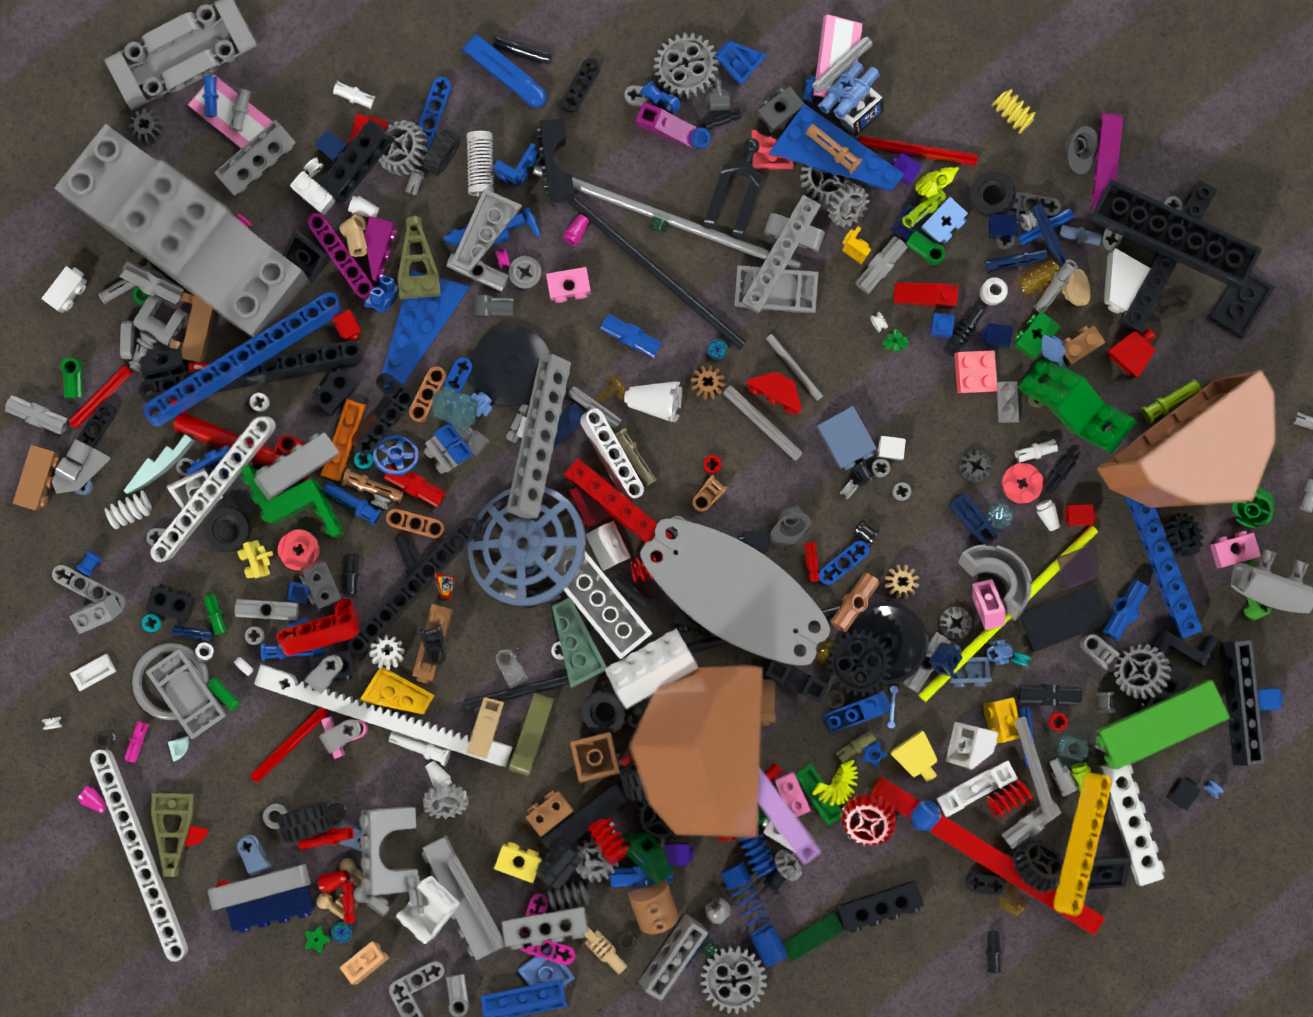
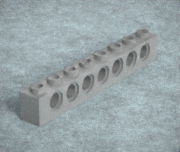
M554 354L540 356L506 510L525 519L538 517L541 510L546 477L549 472V463L553 453L555 435L558 430V421L562 412L561 407L566 393L565 388L570 374L571 362Z

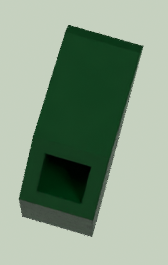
M631 830L618 839L625 840L621 845L622 847L629 846L625 853L657 885L673 873L662 846L648 832Z

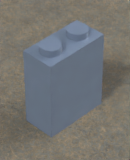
M853 406L816 426L839 470L843 467L845 470L852 468L856 465L855 461L860 458L864 461L874 455L872 451L877 449Z

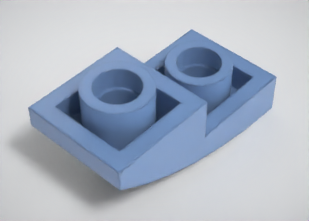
M1044 334L1042 337L1043 357L1066 368L1067 364L1063 360V355L1066 353L1065 348L1062 346L1063 342L1055 336L1050 338Z

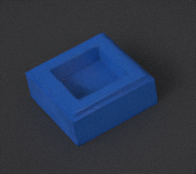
M291 580L286 600L307 605L309 599L307 594L310 593L308 586L304 587L301 582Z

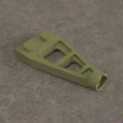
M418 216L408 217L405 219L407 229L398 274L400 300L441 296L439 274L422 229V218ZM420 242L423 254L410 255V244ZM416 261H423L427 268V274L410 276V264Z
M152 793L151 816L162 864V876L164 877L179 876V864L194 816L195 794ZM166 814H178L181 816L182 821L177 832L166 831L163 817ZM166 837L178 838L177 851L175 853H168L166 851Z

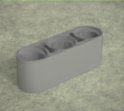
M770 213L763 233L774 235L778 239L789 218ZM809 226L798 246L805 249L808 247L813 249V252H819L825 232Z

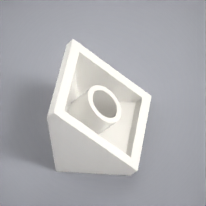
M202 468L167 486L182 509L210 476V472L208 469ZM213 484L210 486L212 494L216 493V487ZM198 500V508H204L203 502L201 500Z

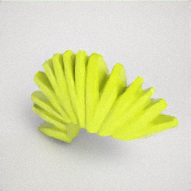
M946 167L944 169L941 168L940 171L935 170L934 172L927 173L917 181L916 191L921 196L926 195L927 198L937 194V189H943L952 182L959 167Z
M854 760L839 766L830 786L818 783L812 794L820 793L818 800L826 803L829 799V803L832 806L835 801L837 805L844 804V800L848 801V797H852L850 793L854 794L855 792L849 785L857 786L851 780L858 779V776H854L858 772H853L857 767H851Z

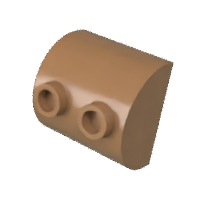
M610 732L570 742L579 783L620 773L618 756Z
M663 880L658 885L654 883L627 892L642 932L646 934L662 933L672 928L678 921L679 915L667 880Z

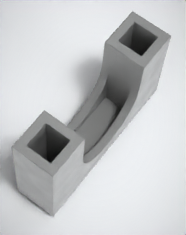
M403 806L362 810L360 825L362 827L360 844L363 848L361 866L364 877L362 879V889L365 891V894L369 895L408 892L410 885H408L407 878L411 875H418L417 869H387L380 860L379 847L381 841L388 833L394 830L416 828V807Z

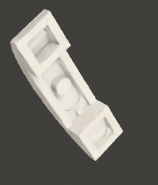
M1007 760L957 785L939 796L936 800L945 817H948L971 802L997 788L1006 786L1018 778Z

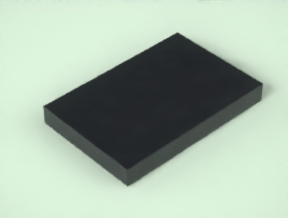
M1251 273L1241 291L1229 285L1226 287L1208 318L1243 339L1275 287Z

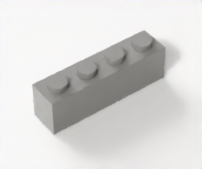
M325 432L320 436L318 433L308 439L309 443L304 446L301 444L297 445L287 457L284 455L280 456L270 468L265 466L256 472L257 476L254 481L268 501L337 457L339 452Z

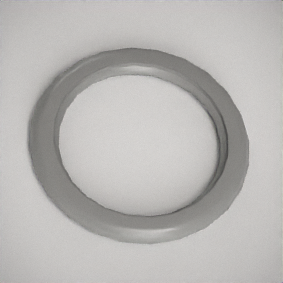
M166 643L151 648L142 655L133 671L132 688L138 704L148 714L161 720L172 721L178 719L172 710H163L153 705L143 691V673L147 665L154 658L162 654L173 653L181 648L197 668L205 684L207 685L209 682L205 663L199 662L195 658L194 651L191 648L181 644Z

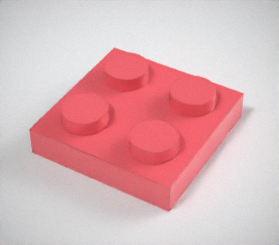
M995 351L954 353L957 394L997 391Z

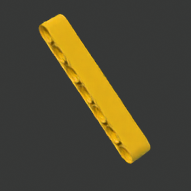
M1088 773L1084 778L1059 880L1060 884L1058 885L1054 901V907L1058 912L1077 916L1082 910L1112 785L1111 778L1107 775Z

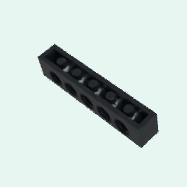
M1252 640L1221 642L1227 712L1230 717L1228 723L1233 765L1252 766L1265 764Z

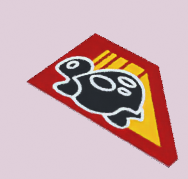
M435 573L441 598L450 599L455 576Z

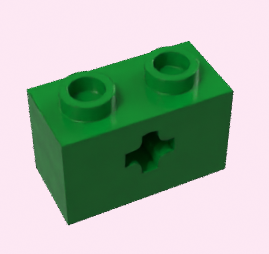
M1042 311L1038 315L1033 314L1027 321L1028 328L1025 331L1021 329L1014 338L1017 341L1014 346L1031 360L1036 359L1041 353L1042 337L1044 334L1052 338L1061 327ZM1037 330L1039 332L1038 337L1034 339L1032 338L1033 332Z

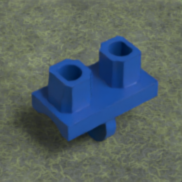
M385 275L382 276L377 287L371 290L370 296L365 301V307L375 308L381 313L388 311L391 308V302L399 293V286L394 284V279Z

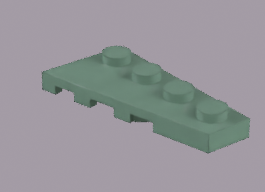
M569 597L553 605L552 611L570 687L573 688L605 672L607 667L571 598Z

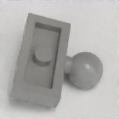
M358 886L354 890L356 901L366 902L370 908L382 917L389 911L387 906L389 902L381 896L376 898L375 896L365 894L362 886Z

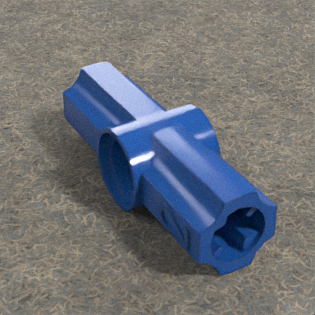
M610 314L607 315L600 328L603 332L619 339L620 343H625L630 346L629 348L637 349L653 359L662 344L659 340L643 333L644 331L631 323L627 324Z
M1133 579L1124 596L1118 598L1112 606L1114 613L1103 630L1106 636L1119 641L1127 625L1138 618L1140 612L1138 607L1148 591V586Z
M633 865L629 868H614L615 873H610L611 887L633 886L641 888L655 883L638 865ZM672 874L665 879L667 883H673Z

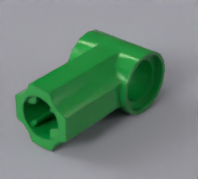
M916 230L905 244L908 248L926 259L931 265H939L944 259V248L939 244H935ZM938 251L941 257L933 259L930 256V252Z
M65 358L60 365L63 373L64 398L83 397L82 372L84 367L83 363L75 358ZM71 362H74L76 369L71 373L68 366Z

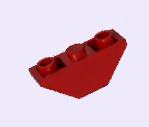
M778 372L748 379L746 386L749 387L748 391L757 396L759 394L766 396L765 400L776 406L777 403L784 407L783 410L790 415L800 414L802 408L794 381Z

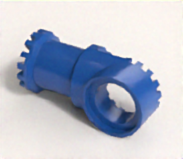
M650 80L641 89L639 94L646 96L653 106L656 107L658 105L661 109L673 115L681 108L679 99L672 94L667 95L665 92H661L653 85L654 82Z

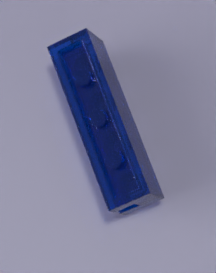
M310 885L226 907L231 931L238 930V933L250 931L252 926L258 925V928L270 926L272 921L278 920V923L290 921V917L298 915L299 918L310 916V912L315 910L314 902L310 896Z

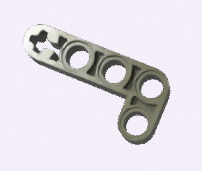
M534 693L509 771L529 777L554 702L553 698Z

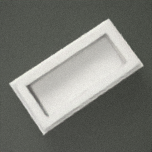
M104 654L71 672L70 675L78 690L82 691L117 671L108 654Z

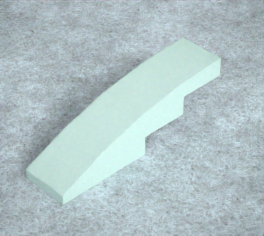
M185 434L174 450L166 446L156 461L147 458L124 492L133 494L151 484L181 459L196 440Z

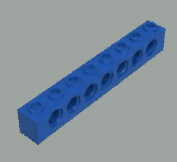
M1124 496L1178 637L1186 638L1202 632L1203 630L1170 544L1167 541L1156 508L1148 507Z

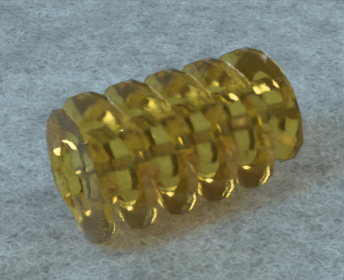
M1048 260L1045 265L1040 264L1038 269L1033 268L1031 273L1026 272L1024 277L1019 276L1017 281L1024 296L1029 299L1028 294L1030 293L1035 297L1036 289L1043 293L1042 286L1044 285L1047 288L1050 285L1049 282H1052L1054 274L1059 272L1060 267L1055 261Z

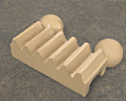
M350 858L341 860L339 870L345 869L349 874L353 875L349 882H353L354 890L358 886H362L363 872L355 867V862ZM324 892L317 896L316 904L319 908H328L343 919L345 912H343L342 895L344 892L340 894L336 902H333L332 896L329 893ZM354 898L356 910L360 902L356 901Z

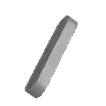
M58 565L53 569L52 577L54 581L95 602L99 599L93 596V591L95 588L100 587L103 590L102 598L108 596V592L114 594L116 599L117 597L119 598L118 602L121 603V609L125 608L126 600L124 596L68 566ZM65 569V574L71 576L72 579H59L58 571ZM78 578H83L86 583L85 587L81 590L75 586Z

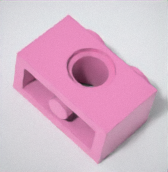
M586 267L546 274L551 301L555 300L556 303L568 301L567 298L574 296L575 299L587 298V294H591ZM567 281L575 284V287L570 291L563 288Z
M1245 530L1234 533L1235 538L1227 539V536L1215 539L1216 543L1210 544L1216 567L1222 568L1260 557L1261 554L1254 533L1247 534ZM1233 543L1237 544L1238 546V552L1236 554L1232 553L1231 551V545Z
M990 579L972 584L973 601L985 630L1004 626L1005 609L993 580Z
M793 771L774 780L782 799L795 817L811 811Z

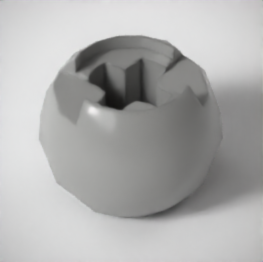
M713 898L705 906V915L714 924H721L730 917V905L722 898Z

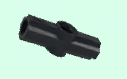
M1041 684V686L1019 685L1018 702L1041 703V705L1059 706V704L1081 705L1083 693L1080 687H1060V685Z

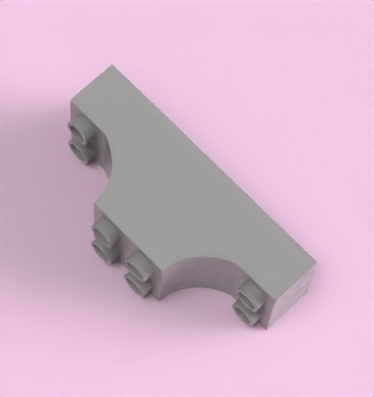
M107 124L103 126L55 186V189L67 201L126 245L130 246L134 251L150 261L154 266L197 296L251 338L273 326L308 281V278L299 267L250 231L227 208L164 161L152 158Z

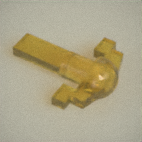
M614 376L605 377L608 383L612 381L614 384L595 397L597 403L600 404L616 391L620 392L617 396L622 400L625 394L623 382Z

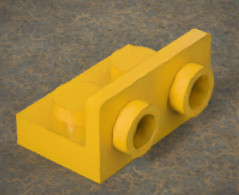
M858 226L855 231L851 229L844 238L842 244L845 246L842 251L862 264L871 249L868 248L869 245L864 240L856 239L861 230Z
M1014 697L983 703L988 730L998 732L997 743L1020 738L1015 724V719L1019 717Z

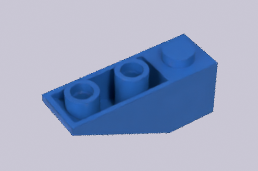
M884 690L828 712L823 717L830 734L883 715L892 708Z

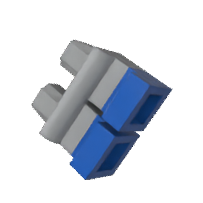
M451 424L438 429L434 436L425 443L427 445L424 450L425 454L430 458L436 457L439 461L436 464V468L441 474L453 470L473 455L463 440L457 442L461 437Z

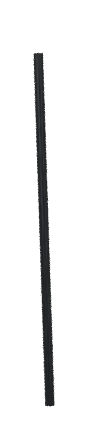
M840 606L822 609L821 611L826 619L832 618ZM716 636L685 645L690 653L730 644V642ZM609 663V664H605V665H606V667L608 668V667H610L613 663ZM605 671L595 677L607 675V673ZM568 674L466 699L463 700L465 710L480 707L484 697L504 701L570 683Z

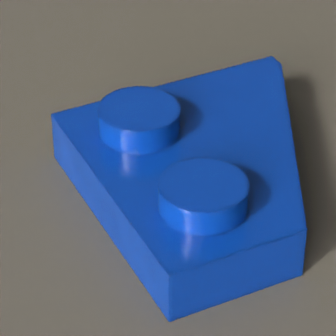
M727 40L714 56L738 84H743L767 55Z

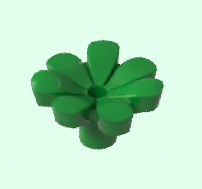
M897 329L892 330L891 334H888L887 338L882 341L885 349L893 348L895 352H900V347L906 349L909 343L908 338L903 337L902 333Z

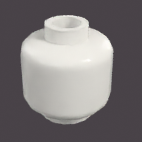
M999 278L987 279L980 288V297L988 305L1000 304L1008 294L1006 283Z

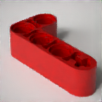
M341 599L335 604V615L282 629L277 633L276 639L283 653L287 656L354 638L359 633V615L351 599Z

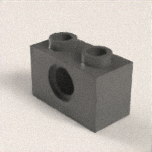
M791 86L786 89L784 87L774 94L775 98L771 101L767 99L759 105L757 115L771 133L797 115L804 105ZM781 104L785 107V111L777 112L774 107Z

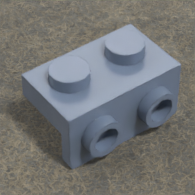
M971 657L955 673L954 677L948 680V683H954V687H966V683H974V686H987L986 682H992L989 658Z

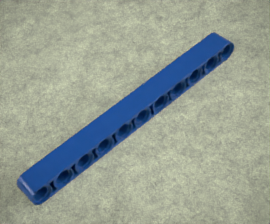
M331 292L323 294L148 402L144 406L143 412L149 423L153 426L163 425L331 321L332 318L338 316L341 312V305L337 295ZM331 303L335 304L332 307H327ZM318 314L316 317L310 318L311 315ZM295 325H300L298 328H292ZM279 335L283 336L280 339H275ZM265 346L264 349L257 350L259 347ZM248 357L246 360L240 361L241 358ZM225 368H230L228 371L222 372ZM207 379H212L211 382L205 383ZM189 390H194L193 393L187 394ZM177 401L175 404L169 405L170 402ZM159 411L156 416H151L154 412Z

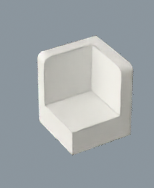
M881 436L879 438L877 457L903 460L906 440L903 438Z

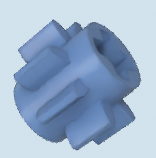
M473 392L468 398L467 402L470 405L467 408L477 417H480L481 414L487 416L492 410L490 406L492 400L484 393L480 392L476 395Z
M1004 639L990 642L992 647L987 649L989 660L994 662L995 665L1009 663L1008 658L1013 656L1011 645L1005 643Z

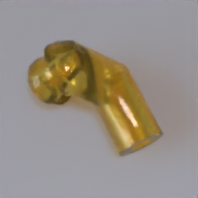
M834 641L824 642L819 646L815 656L819 664H825L828 661L826 659L830 654L828 650L836 648L833 645Z
M1005 897L999 900L1001 908L1014 917H1020L1025 912V908L1021 903L1013 906Z

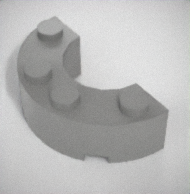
M986 544L977 545L965 550L961 554L958 563L972 577L981 573H989L1001 579L1007 592L1002 604L1005 611L1014 620H1017L1031 595L1032 580L1025 563L1015 553L998 545L996 547L986 546Z

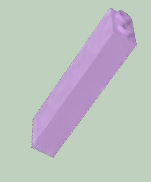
M759 768L758 802L805 865L821 852Z

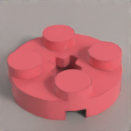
M1017 463L1009 467L1003 474L1001 481L1002 489L1005 496L1012 502L1018 504L1029 503L1040 495L1043 488V477L1034 466L1027 463ZM1025 477V483L1029 485L1020 489L1017 480H1022Z
M297 529L281 538L278 545V554L285 566L293 570H300L318 560L320 546L317 538L312 533ZM301 544L304 553H300V556H297L294 547H298Z

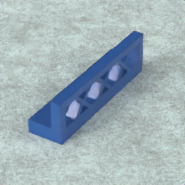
M562 980L481 996L484 1017H520L568 1007Z

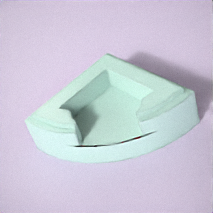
M189 736L168 742L173 762L182 758L187 752Z

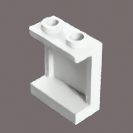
M432 876L424 879L417 886L422 892L423 903L421 906H423L424 913L419 916L412 915L411 906L413 905L409 901L406 907L396 915L400 922L411 930L416 938L424 944L435 938L461 904Z

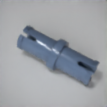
M1062 225L1059 237L1076 240V243L1079 244L1084 242L1099 246L1102 234L1084 230L1085 228L1083 227L1078 229Z

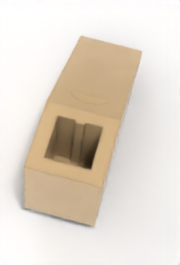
M484 697L467 754L487 759L504 702Z

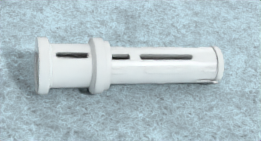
M392 731L389 737L390 743L424 755L425 759L441 762L443 766L447 764L451 755L450 749H444L435 744L423 742L396 731Z

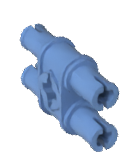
M855 61L846 73L840 74L836 83L829 87L828 94L818 104L819 109L823 113L828 114L837 102H841L834 109V113L839 119H844L852 108L859 105L860 100L865 94L870 92V86L880 76L878 70L874 67H869L861 79H857L864 71L862 64Z

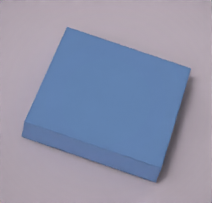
M551 944L541 952L545 955L552 952ZM555 952L554 955H553V957L556 958V959H557V952ZM538 956L533 957L518 969L529 986L562 980L563 986L575 979L566 965Z

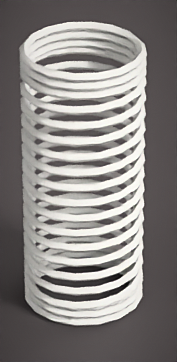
M472 131L467 133L468 194L473 196H479V191L484 189L494 193V185H492L494 183V178H492L494 176L492 174L494 168L492 167L493 160H491L493 159V150L491 149L493 148V143L491 142L493 134L488 131ZM478 146H488V148H475V147H478ZM475 150H490V151H480V152H477V151H475ZM487 153V154H489V155H474V154ZM476 157H490V158L477 159ZM478 164H489L487 166H477ZM475 168H490V169H480V170H478V169H475ZM480 171H488V173H477V172H480ZM476 175H491V176L478 177V176H476ZM478 182H490L486 184H478Z

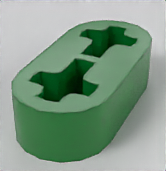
M216 676L207 683L212 692L231 711L236 710L241 705L240 701Z

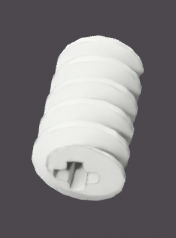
M140 491V498L133 494V501L126 497V504L119 500L117 508L114 504H110V511L105 508L106 516L113 528L119 529L120 524L126 526L128 521L133 523L135 522V517L140 520L143 518V514L145 516L150 515L152 508L144 491Z

